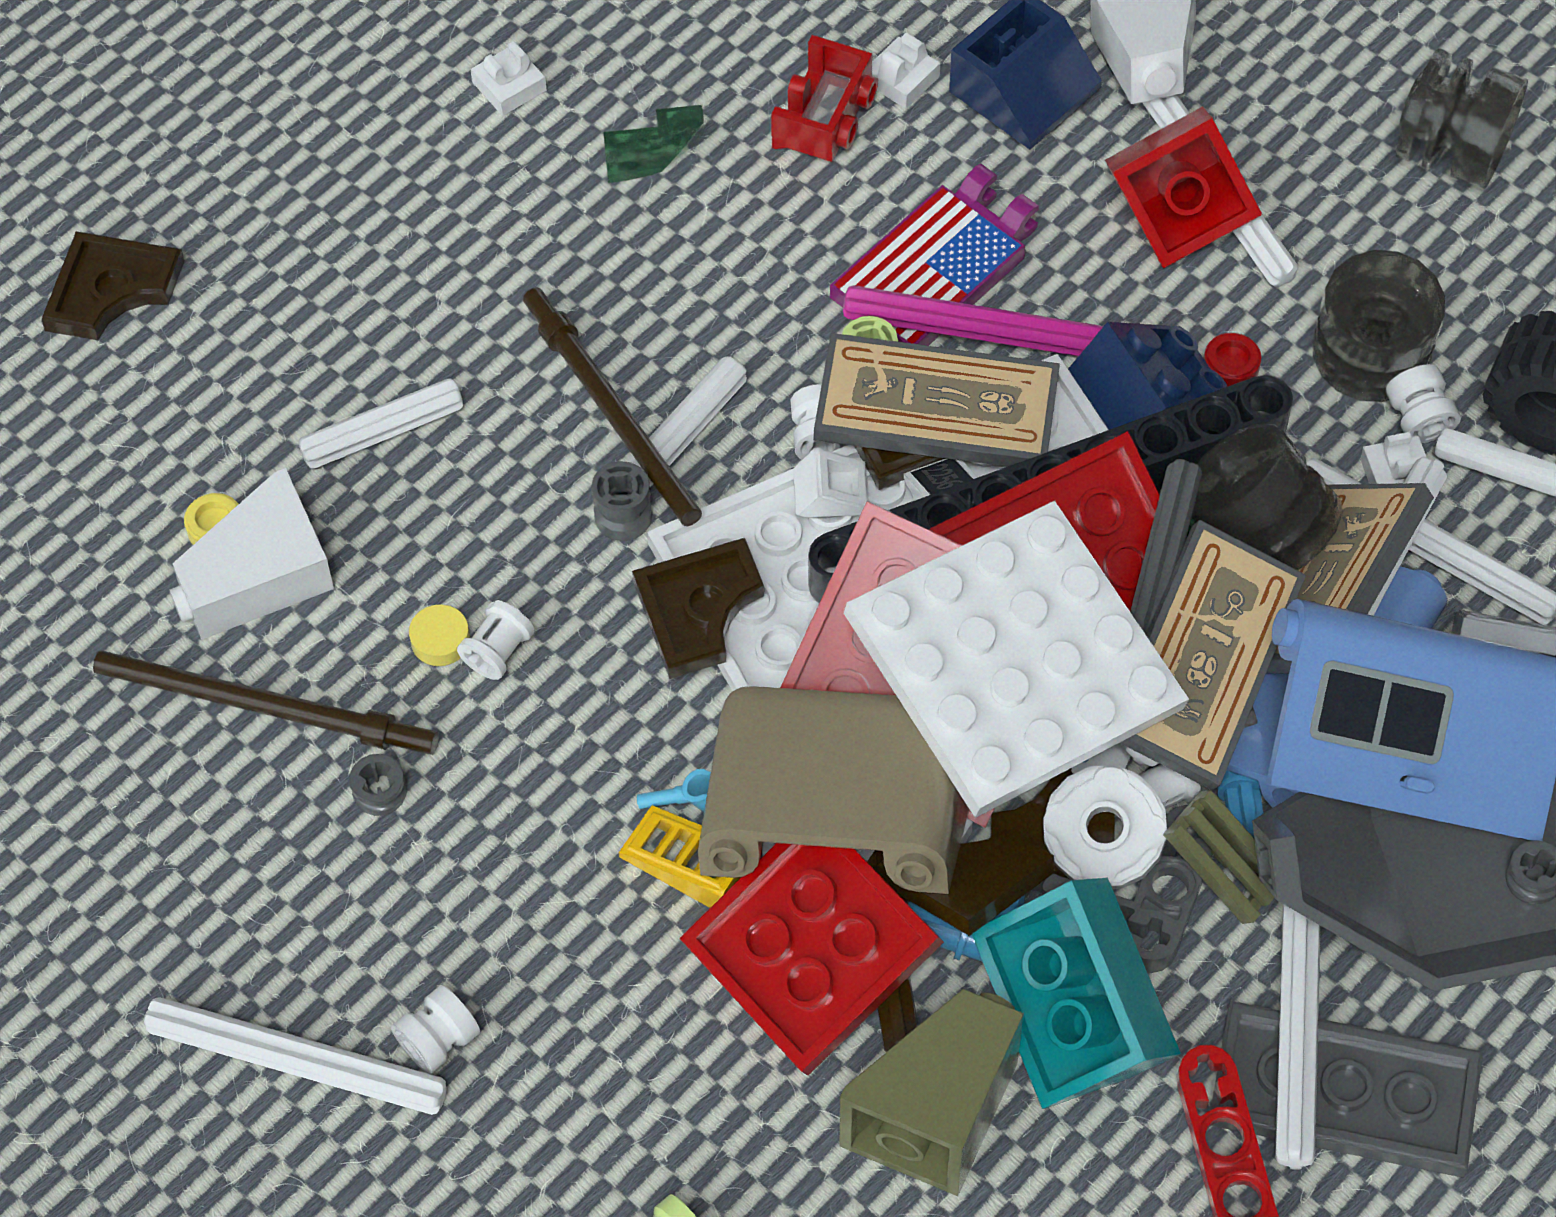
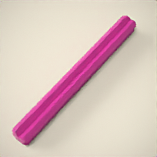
M854 285L847 288L843 304V316L847 319L855 320L859 317L875 316L883 318L895 327L1079 356L1103 328L1101 325Z

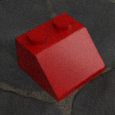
M1203 106L1105 159L1117 185L1163 268L1263 215L1213 118Z

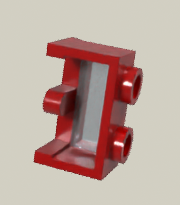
M811 35L808 41V71L805 77L797 74L792 76L788 86V110L775 106L771 113L772 148H789L833 162L840 147L849 149L858 129V118L855 115L859 107L865 109L871 107L877 92L878 78L872 76V53Z

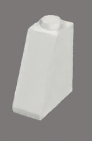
M1090 0L1091 35L1131 104L1184 92L1196 21V0Z
M286 468L274 472L172 563L179 586L169 591L181 622L193 619L200 638L203 640L334 589L327 558Z

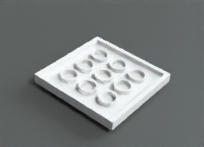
M1055 501L847 602L843 613L975 818L1183 710L1189 700Z

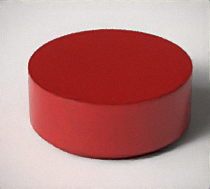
M1224 333L1214 337L1206 346L1204 360L1211 370L1218 373L1224 379L1227 387L1256 377L1259 374L1262 358L1261 351L1251 338L1239 333Z

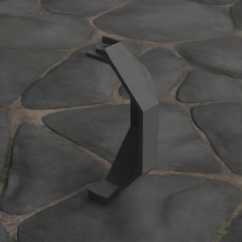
M1403 776L1400 781H1404L1410 776ZM1556 779L1542 840L1555 847ZM1304 792L1296 793L1252 820L1259 879L1277 901L1432 991L1556 967V896L1553 900L1543 904H1530L1521 901L1513 895L1506 882V872L1513 852L1519 845L1531 840ZM1535 864L1531 870H1527L1526 876L1531 880L1537 881L1541 875H1545L1547 869L1542 865Z

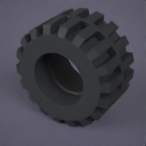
M1540 311L1539 316L1533 314L1521 317L1520 322H1514L1509 327L1484 385L1483 401L1489 406L1487 412L1491 418L1500 422L1499 427L1504 432L1517 437L1520 443L1528 447L1532 446L1540 449V452L1549 455L1556 454V313L1554 311Z

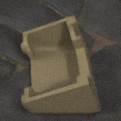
M757 686L740 687L732 691L726 698L720 714L698 847L700 874L732 878L743 877L752 873L759 864L762 851L761 842L883 851L886 873L895 884L916 892L949 894L969 808L896 695Z

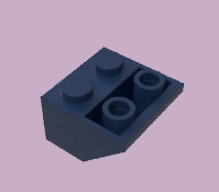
M1009 0L951 50L949 92L1029 150L1097 92L1102 85L1100 76L1066 18L1041 0Z
M1107 322L1068 368L1109 430L1227 387L1224 379L1218 373L1211 370L1197 350L1198 343L1196 339L1181 326ZM1158 449L1150 450L1154 453L1159 454L1166 453L1163 450Z

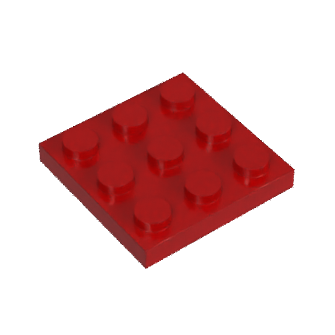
M776 843L760 858L758 866L752 873L741 877L679 938L795 1066L806 1075L812 1073L944 943L856 849Z

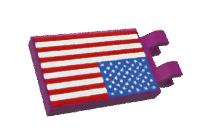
M980 163L968 173L956 193L941 185L830 284V298L843 308L846 290L849 286L854 285L974 305L1025 258V245L1020 241L1029 237L1038 227V222L1032 219L1031 216L1039 210V205L1024 194H1020L1008 205L1001 218L986 208L997 195V192L989 187L997 180V175ZM893 326L897 332L898 342L929 346L941 335L939 333Z

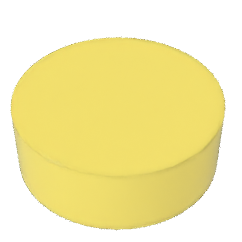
M220 493L206 494L194 500L184 515V525L190 542L194 545L238 505L237 501L228 495Z
M432 605L422 609L414 616L409 626V637L414 654L419 660L432 666H446L458 661L461 658L457 652L458 645L464 638H470L466 618L459 610L448 605Z

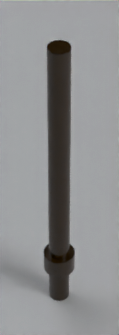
M535 287L528 290L523 296V302L539 323L538 333L552 351L559 352L681 524L683 526L695 524L701 518L702 511L577 339L578 330L565 312L556 310L541 288Z
M102 650L97 652L93 663V671L96 674L359 737L361 744L383 750L392 745L433 755L439 741V732L396 722L395 715L372 709L363 714Z

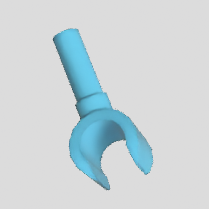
M696 769L685 778L681 786L637 794L639 809L650 808L652 805L656 807L674 803H691L704 812L711 772L705 769Z

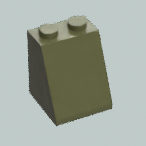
M962 989L845 1086L840 1096L839 1147L958 1196L1017 1066L1024 1013L1016 1011L1009 1001L992 993L977 995Z

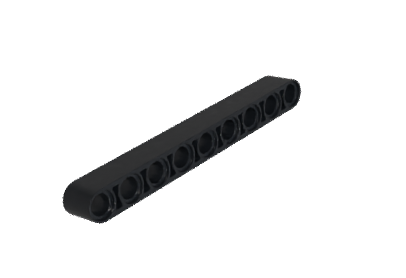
M1256 376L888 511L926 529H930L1127 431L1157 491L1162 489L1167 466L1176 459L1197 464L1200 466L1203 475L1278 446L1285 438L1293 402L1291 388L1283 380L1275 376ZM1257 411L1267 412L1270 415L1260 414ZM1211 430L1219 434H1209L1204 431ZM1158 449L1163 450L1166 453L1159 454L1154 453L1150 450ZM857 522L824 533L817 537L810 545L808 553V587L811 596L818 603H820L833 573L827 572L825 569L837 566Z

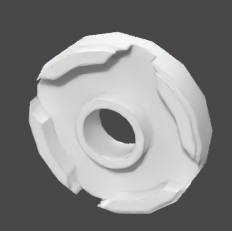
M1090 766L1068 776L1051 794L1044 816V841L1049 853L1054 855L1056 867L1071 880L1108 877L1112 889H1122L1143 879L1160 861L1167 840L1163 836L1167 830L1166 810L1155 788L1136 772L1124 768ZM1111 812L1121 819L1124 827L1122 834L1117 840L1104 844L1096 842L1089 836L1087 826L1089 820L1095 814Z

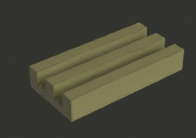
M1212 790L1200 791L1164 832L1163 836L1242 924L1254 923L1261 915L1258 911L1261 906L1269 905L1275 898L1259 879L1255 839ZM1189 826L1211 848V853L1222 866L1228 868L1251 893L1248 898L1244 896L1187 832Z

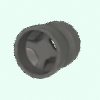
M624 461L608 463L600 468L594 475L591 485L594 519L597 528L604 536L612 540L628 541L636 539L646 532L652 519L650 483L647 474L641 467Z

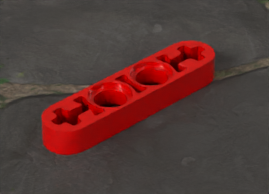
M1199 1045L1190 1049L1181 1060L1177 1073V1087L1213 1217H1233L1227 1212L1223 1204V1195L1228 1188L1234 1185H1246L1257 1192L1261 1207L1259 1212L1253 1217H1279L1237 1067L1232 1057L1225 1050L1214 1045ZM1207 1062L1211 1071H1222L1224 1076L1218 1078L1215 1087L1218 1103L1222 1105L1226 1101L1232 1100L1234 1107H1216L1202 1116L1198 1115L1196 1108L1207 1109L1209 1103L1204 1084L1202 1082L1192 1083L1190 1080L1191 1077L1196 1075L1198 1063ZM1218 1122L1233 1124L1242 1135L1243 1145L1240 1150L1229 1156H1222L1213 1152L1206 1142L1205 1133L1209 1127Z

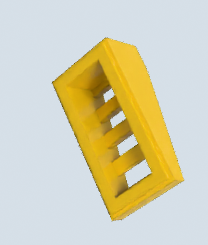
M653 805L619 851V858L709 908L741 878L717 876L712 878L701 875L699 863L694 870L685 867L696 850H698L702 825ZM659 828L666 832L653 853L642 849L655 829ZM676 840L683 841L685 845L674 861L666 859L665 856Z

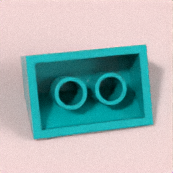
M1108 877L1071 880L988 922L972 934L996 995L1009 1001L1016 1011L1024 1013L1019 1053L1042 1109L1124 1081L1181 1054Z

